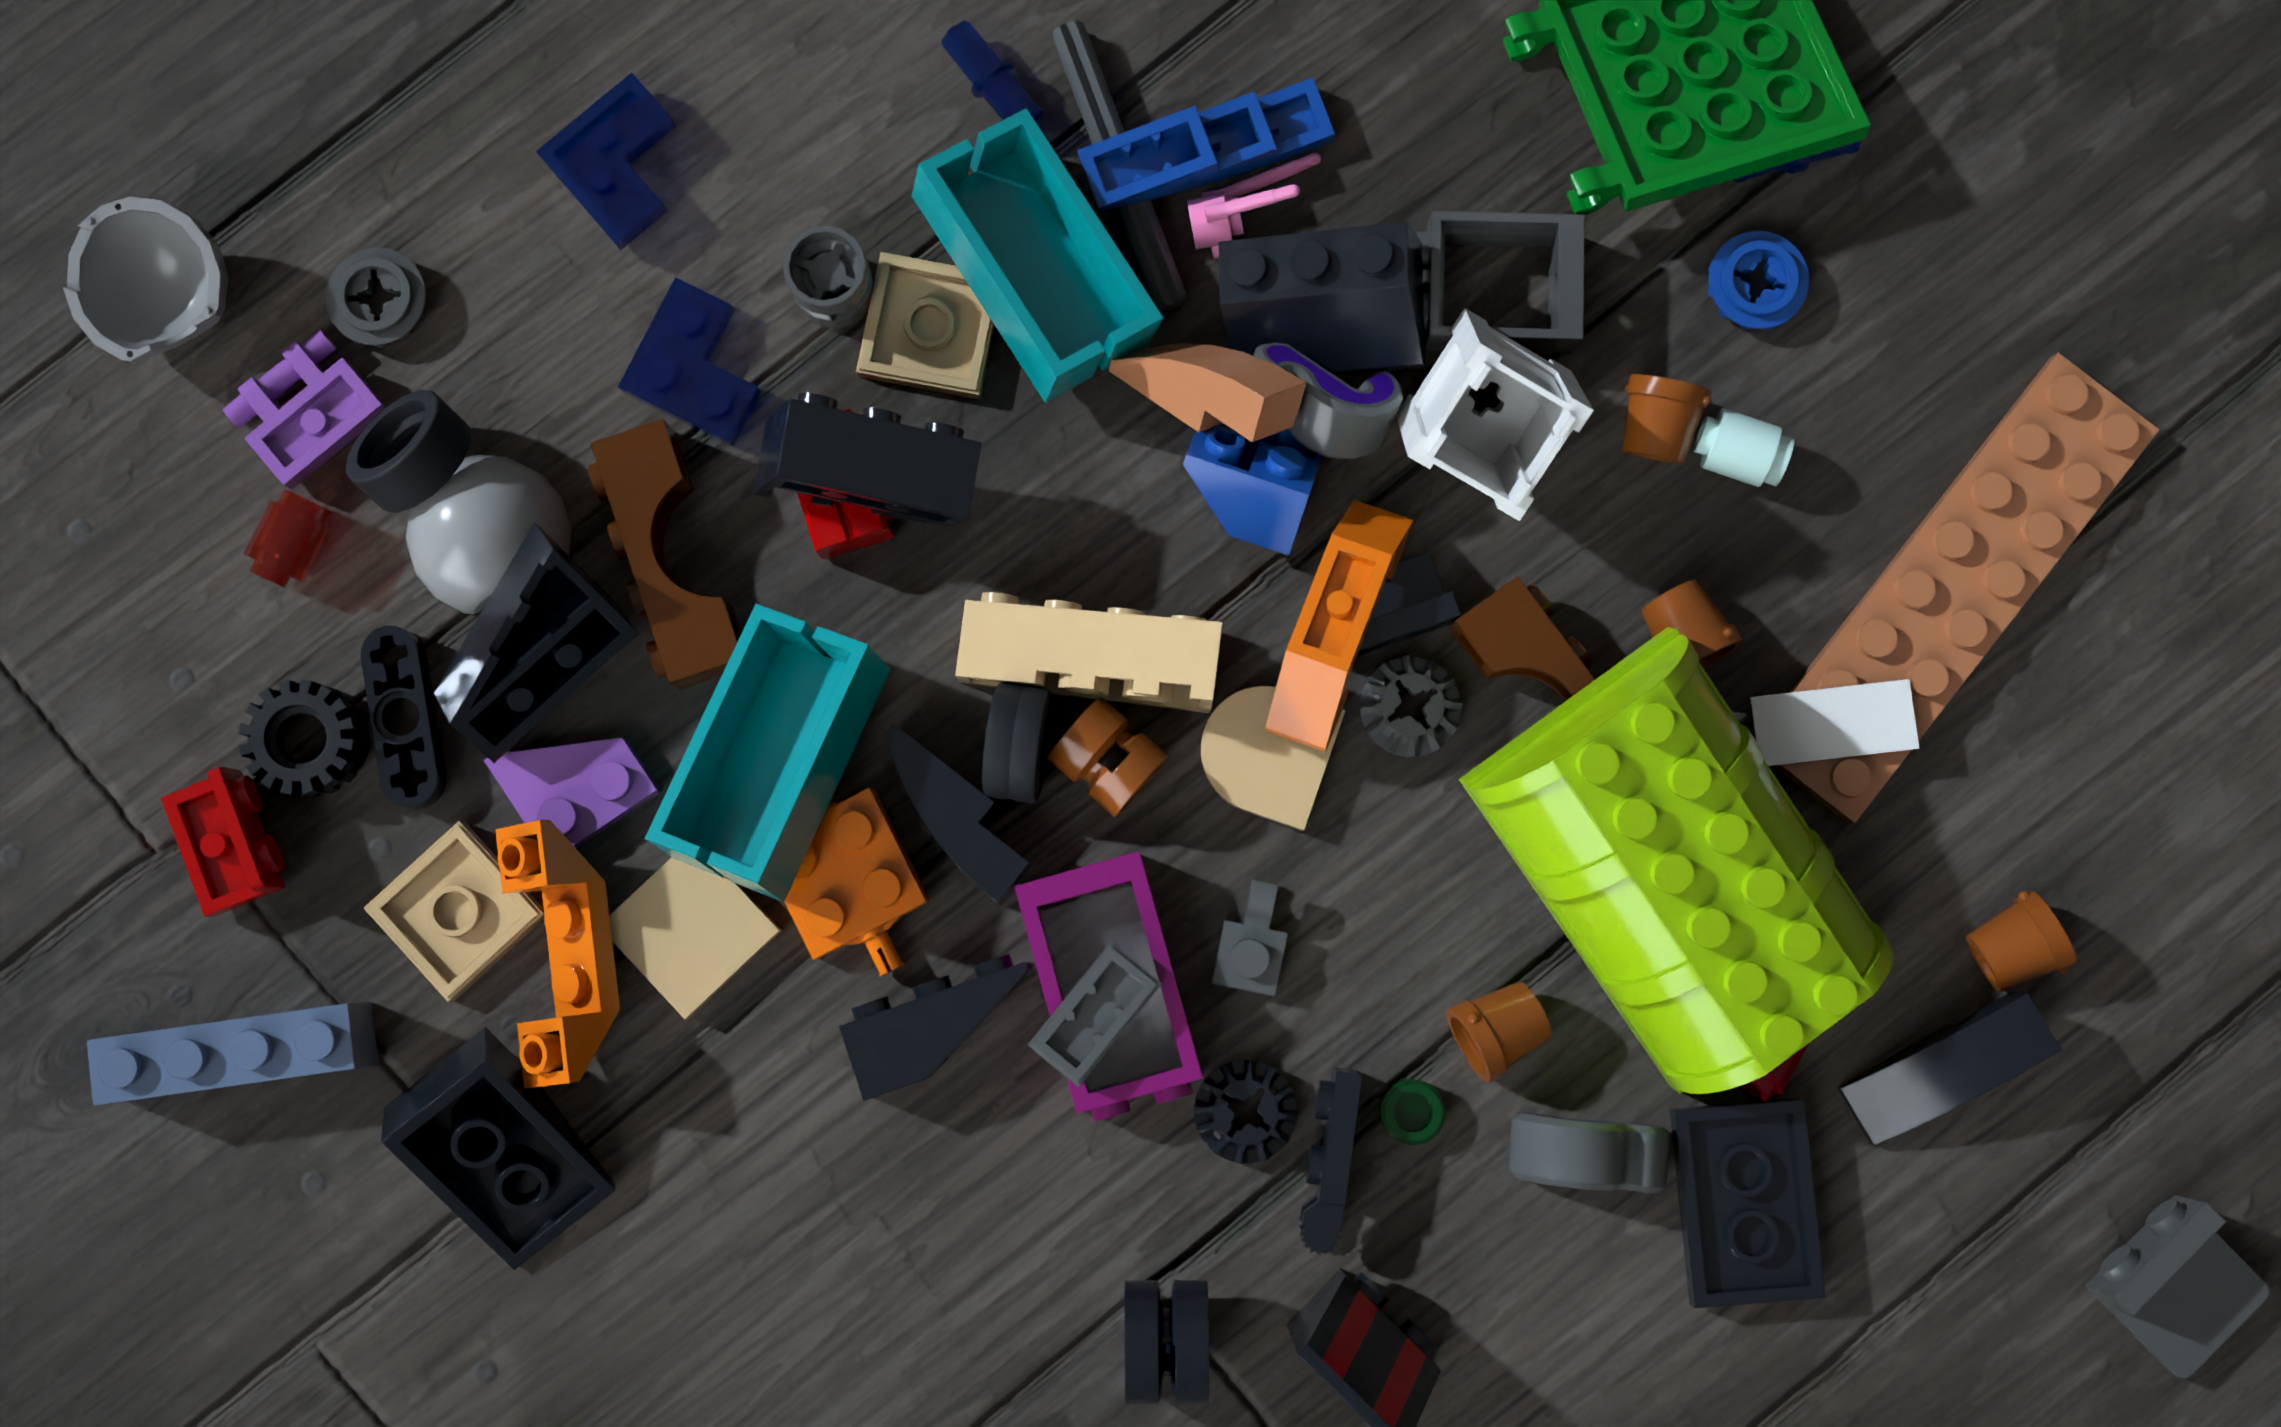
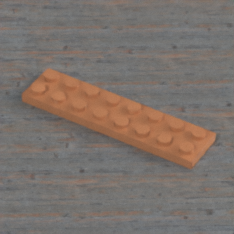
M2059 352L2049 358L1789 693L1909 679L1919 741L2160 429ZM1911 750L1773 766L1845 823L1853 824L1860 818Z

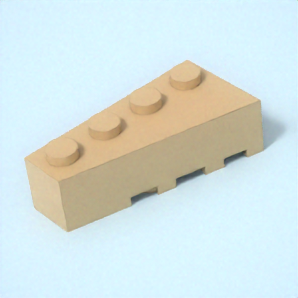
M983 592L981 601L965 600L955 674L960 683L996 688L998 684L1009 683L1023 687L1046 688L1051 690V693L1054 695L1095 700L1102 697L1106 701L1202 713H1210L1222 622L1186 615H1172L1171 617L1147 616L1143 611L1117 607L1108 608L1107 612L1082 610L1081 604L1062 600H1045L1044 607L1020 605L1019 597L995 592Z

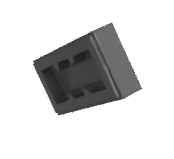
M1110 942L1029 1042L1028 1046L1079 1087L1162 983Z

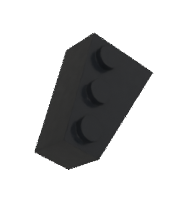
M800 393L798 400L790 398L766 420L753 495L773 498L775 487L811 495V503L813 505L831 508L834 501L870 508L872 509V514L949 527L969 519L982 442L963 438L964 430L959 427L935 422L926 423L925 429L900 424L901 415L879 408H864L862 415L837 409V400L814 393Z
M534 522L434 694L449 723L495 763L635 637L638 632L620 606Z

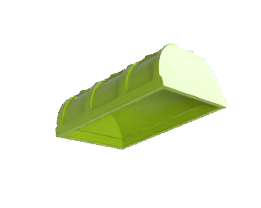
M1665 628L1458 779L1669 1086L1679 1094L1682 1092L1689 1094L1720 1092L1747 1084L1767 1075L1872 997L1879 990L1890 972L1894 959V950L1882 929L1870 920L1836 869L1832 854L1820 836L1808 827L1765 762L1762 749L1748 728L1739 723L1699 663L1697 651L1685 635L1680 634L1677 628Z

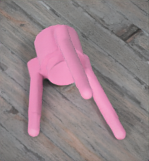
M1312 153L1225 188L1202 192V197L1187 200L1196 250L1211 247L1213 259H1219L1218 242L1230 241L1232 236L1244 234L1241 212L1296 197L1299 195L1300 189L1297 185L1292 184L1242 198L1238 197L1316 166L1321 162V156L1318 153Z

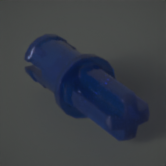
M962 21L952 26L942 39V46L973 84L971 93L976 98L983 97L1002 120L1027 108L1035 122L1038 123L1044 111L1039 105H1036L1011 73L1013 64L1007 59L1001 60L972 23Z

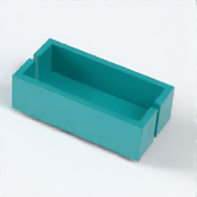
M1027 108L979 132L974 148L969 140L966 139L918 165L911 197L1045 403L1092 378L1098 365L1104 371L1110 367L1111 360L1138 352L1150 345L1164 317ZM970 167L974 173L967 176Z
M755 604L644 839L674 859L721 878L725 876L736 884L784 902L891 669L869 644L819 626L814 631L803 620Z

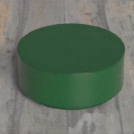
M1404 1079L1394 1083L1385 1091L1379 1105V1116L1384 1129L1391 1137L1404 1144L1419 1145L1432 1140L1440 1132L1445 1121L1446 1110L1441 1095L1433 1086L1417 1079Z

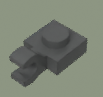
M1251 880L1243 923L1224 919L1212 984L1275 996L1288 934L1287 932L1269 929L1277 895V884Z

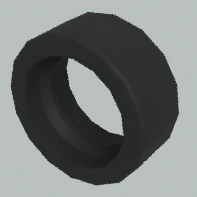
M418 390L402 396L387 406L366 426L348 455L346 474L359 489L384 511L399 513L414 508L433 496L451 479L462 464L471 445V428L434 391Z

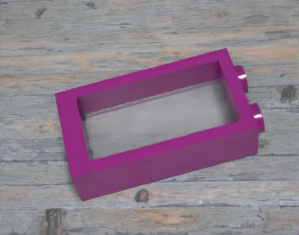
M1140 851L1014 886L1050 1016L1110 942L1162 983L1082 1084L1078 1087L1067 1078L1076 1114L1091 1110L1093 1121H1099L1130 1112L1128 1099L1153 1093L1156 1104L1193 1094L1190 1082L1203 1079ZM1132 883V885H1130V886H1126V887H1123V888H1119V889H1116V890H1112V891L1105 892V893H1101V894L1094 895V896L1091 895L1092 893H1096V892H1100V891L1107 890V889H1110V888H1114V887H1117V886H1121V885H1124V884ZM1078 897H1079V899H1080V900H1077V901L1069 902V903H1066V904H1062V905H1059V906H1055V907H1052V908H1048V909H1044V910L1039 911V908H1043V907L1050 906V905H1053V904H1057V903H1060V902H1064V901H1067V900L1075 899V898H1078Z

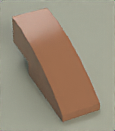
M1177 343L1153 346L1113 359L1109 367L1110 373L1197 432L1225 424L1251 442L1294 427L1307 383L1281 367L1242 351L1207 344Z

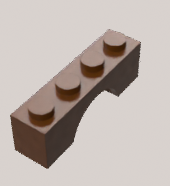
M660 419L590 443L596 463L588 465L589 476L600 501L609 499L616 521L607 524L608 534L620 560L628 558L635 581L627 583V591L639 619L648 618L655 640L647 642L646 648L655 674L659 679L667 676L668 682L680 690L722 676L742 634L734 608L722 597L701 596L680 588L672 578L664 558L663 539L668 520L678 504L694 491L675 431L664 419Z
M1518 576L1458 618L1449 627V631L1485 679L1504 675L1530 677L1552 688L1564 702L1595 680L1587 669L1592 665L1587 651L1571 634L1565 638L1562 636L1549 618L1554 614V610L1546 596L1533 583L1526 587Z

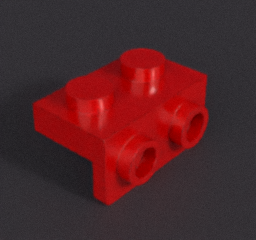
M222 766L208 771V779L161 797L204 917H216L285 889L280 871L285 868L284 857L275 839L264 832L257 813L263 808L257 786L249 776H244L241 770Z

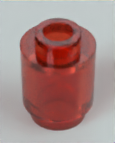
M283 489L277 502L270 500L243 552L244 555L254 559L249 571L284 588L291 577L303 582L330 531V528L326 527L325 524L331 511L302 496Z

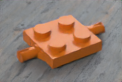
M869 787L842 802L829 803L784 902L812 960L820 959L845 945L865 943L879 971V976L882 977L905 965L901 961L887 931L892 929L902 916L931 901L875 788Z

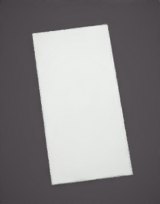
M1909 679L1750 697L1756 742L1762 749L1764 760L1768 766L1920 749Z

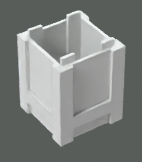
M1464 308L1451 328L1452 338L1415 396L1409 394L1396 417L1409 458L1428 469H1431L1433 464L1492 497L1497 509L1520 521L1534 500L1531 493L1572 430L1579 433L1594 410L1571 370L1552 359L1549 361L1543 359L1489 327L1485 319ZM1490 381L1497 383L1499 387L1497 388L1496 395L1500 399L1499 404L1495 408L1486 407L1482 412L1474 410L1475 401L1469 395V391L1471 389L1477 391L1478 388L1484 389Z

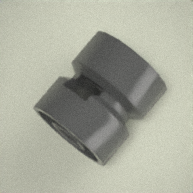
M827 225L808 228L793 239L785 252L783 271L785 281L805 316L818 326L831 329L849 327L864 318L869 310L874 278L865 254L856 239L841 228Z

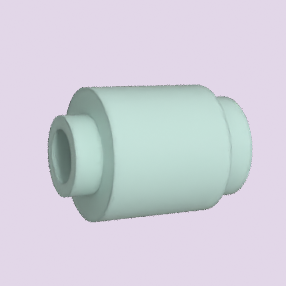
M1722 408L1716 419L1705 416L1697 433L1693 452L1702 454L1700 467L1756 487H1760L1763 482L1777 486L1789 464L1794 447V438L1782 435V428Z

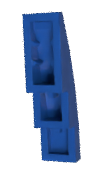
M1310 78L1257 98L1254 91L1199 113L1196 106H1192L1079 149L1077 153L1100 212L1207 185L1285 160L1335 142V132L1314 78Z

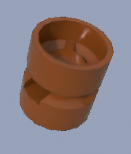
M1099 697L1068 729L1047 759L1073 782L1087 780L1090 783L1088 795L1116 818L1148 784L1168 759L1169 755L1144 733L1129 734L1127 732L1128 719L1104 698ZM1115 749L1124 760L1112 773L1108 768L1102 766L1101 763Z

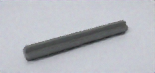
M1073 20L1056 27L1053 30V41L1092 144L1124 133L1123 125L1084 23L1079 20ZM1151 200L1118 207L1119 216L1150 298L1160 312L1169 311L1181 306L1186 302V291Z

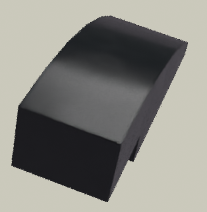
M893 723L885 732L897 771L914 807L938 844L960 870L993 901L1002 905L1013 891L1014 886L1021 881L1031 868L1032 864L983 827L998 808V805Z
M2009 992L1955 1025L1946 1024L1838 1087V1090L1870 1144L1876 1145L1967 1103L2061 1052L2062 1049L2029 994Z

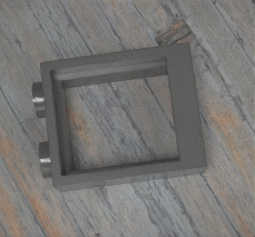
M1432 211L1425 231H1416L1415 233L1422 242L1423 270H1425L1423 293L1425 351H1443L1453 336L1452 326H1443L1445 245L1549 248L1548 329L1491 328L1535 354L1573 355L1583 340L1584 215Z

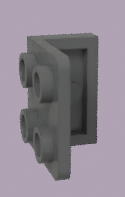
M2174 1195L2150 1213L2145 1225L2126 1245L2113 1251L2103 1261L2099 1272L2085 1287L2172 1375L2188 1378L2266 1301L2269 1295V1288L2262 1278L2216 1233L2226 1221L2207 1202Z

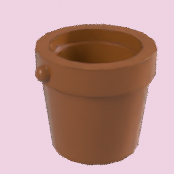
M1643 374L1629 375L1628 384L1625 386L1628 402L1622 452L1660 462L1685 464L1703 411L1707 410L1708 404L1711 403V390L1670 378Z
M1695 579L1665 592L1641 610L1642 617L1652 638L1667 627L1677 628L1680 634L1685 635L1697 651L1699 663L1703 669L1721 660L1744 642L1735 624H1730Z
M2021 891L2018 897L2013 899L2012 905L1966 935L1968 947L1987 980L1998 992L2006 991L2051 972L2064 974L2068 971L2069 967L2077 962L2075 951L2066 932L2050 907L2035 891Z
M1521 981L1471 1001L1463 1000L1446 1009L1449 1028L1460 1051L1473 1071L1485 1083H1490L1506 1074L1509 1067L1552 1037L1550 1023L1540 1002L1529 987Z

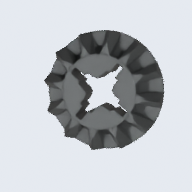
M367 248L349 255L335 268L326 288V307L335 327L347 338L358 345H373L384 349L388 343L396 340H408L409 332L417 322L425 320L423 310L425 299L429 296V293L425 287L421 271L406 256L387 248ZM377 278L381 281L383 289L389 294H397L399 296L394 297L393 301H387L383 304V313H380V319L371 306L358 302L374 295L375 285H378Z
M1407 655L1383 663L1371 674L1362 690L1360 715L1366 732L1379 747L1389 753L1402 757H1420L1438 750L1452 737L1458 728L1463 702L1460 698L1455 678L1440 667L1435 660ZM1398 682L1403 690L1406 689L1412 696L1418 695L1421 692L1425 694L1430 690L1434 693L1428 699V703L1421 709L1425 717L1423 721L1428 727L1427 730L1411 716L1404 717L1403 719L1398 717L1390 723L1388 717L1393 715L1395 709L1401 704V698L1398 695L1400 690L1395 683Z

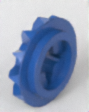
M1750 231L1734 236L1718 250L1708 268L1709 287L1707 295L1713 298L1719 308L1720 317L1729 318L1739 324L1742 330L1753 328L1769 331L1785 323L1800 310L1808 294L1809 273L1803 256L1790 241L1771 232ZM1761 260H1764L1762 270H1764L1763 280L1772 284V288L1775 289H1764L1758 298L1751 303V295H1749L1750 285L1741 281V277L1738 276H1749Z

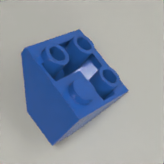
M1221 424L1202 432L1195 431L1183 466L1228 536L1290 555L1322 455L1303 446L1293 437L1289 429L1251 442L1227 425Z

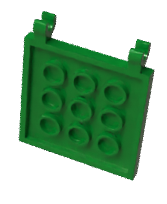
M1539 0V10L1517 13L1505 19L1509 36L1504 37L1502 42L1510 62L1526 60L1540 52L1547 44L1554 43L1605 163L1600 166L1586 167L1570 174V180L1574 189L1567 191L1566 196L1574 214L1577 215L1593 213L1618 196L1625 212L1864 140L1871 127L1812 0Z

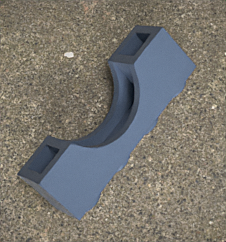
M372 1002L345 1003L87 1040L93 1106L379 1066Z

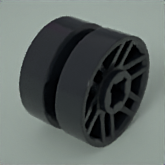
M1125 1280L1126 1404H1159L1164 1376H1170L1173 1400L1176 1404H1209V1309L1207 1280H1174L1169 1308H1163L1158 1280Z

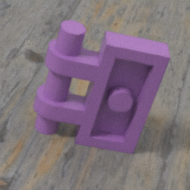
M321 329L302 344L295 340L281 352L284 359L258 380L251 376L237 388L240 395L222 409L225 415L238 428L244 426L256 415L262 419L263 423L244 439L279 481L291 490L362 433L366 426L387 407L355 368L344 358L339 359L325 372L323 371L319 363L334 352L337 347ZM302 378L308 386L284 406L280 407L276 398Z

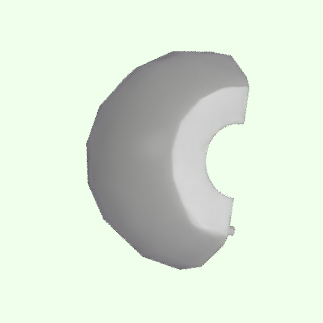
M129 196L100 205L78 225L81 228L68 254L67 287H63L73 319L94 345L121 360L136 361L176 348L203 334L219 322L225 310L229 276L219 245L197 219L162 200Z
M484 455L464 458L462 464L446 484L433 496L416 507L409 509L406 543L415 574L436 599L465 614H476L484 609L534 522L569 555L572 527L563 498L543 474L511 458Z

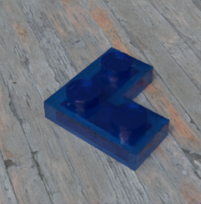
M632 72L536 151L544 163L620 251L668 212L662 201L630 164L674 129L676 125L670 115Z
M675 277L618 388L624 394L732 447L761 394L758 386L708 362L735 311L732 305Z

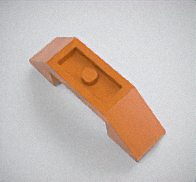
M1356 500L1352 502L1331 534L1287 646L1265 731L1326 752L1348 696L1349 675L1386 579H1393L1413 527V519Z
M537 820L495 829L502 894L542 891L544 922L548 942L556 1018L517 1023L524 1089L580 1082L620 1011L606 882L551 820Z

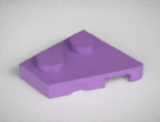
M625 738L505 753L495 763L489 758L484 759L487 767L524 823L537 820H551L576 849L662 792L629 741Z

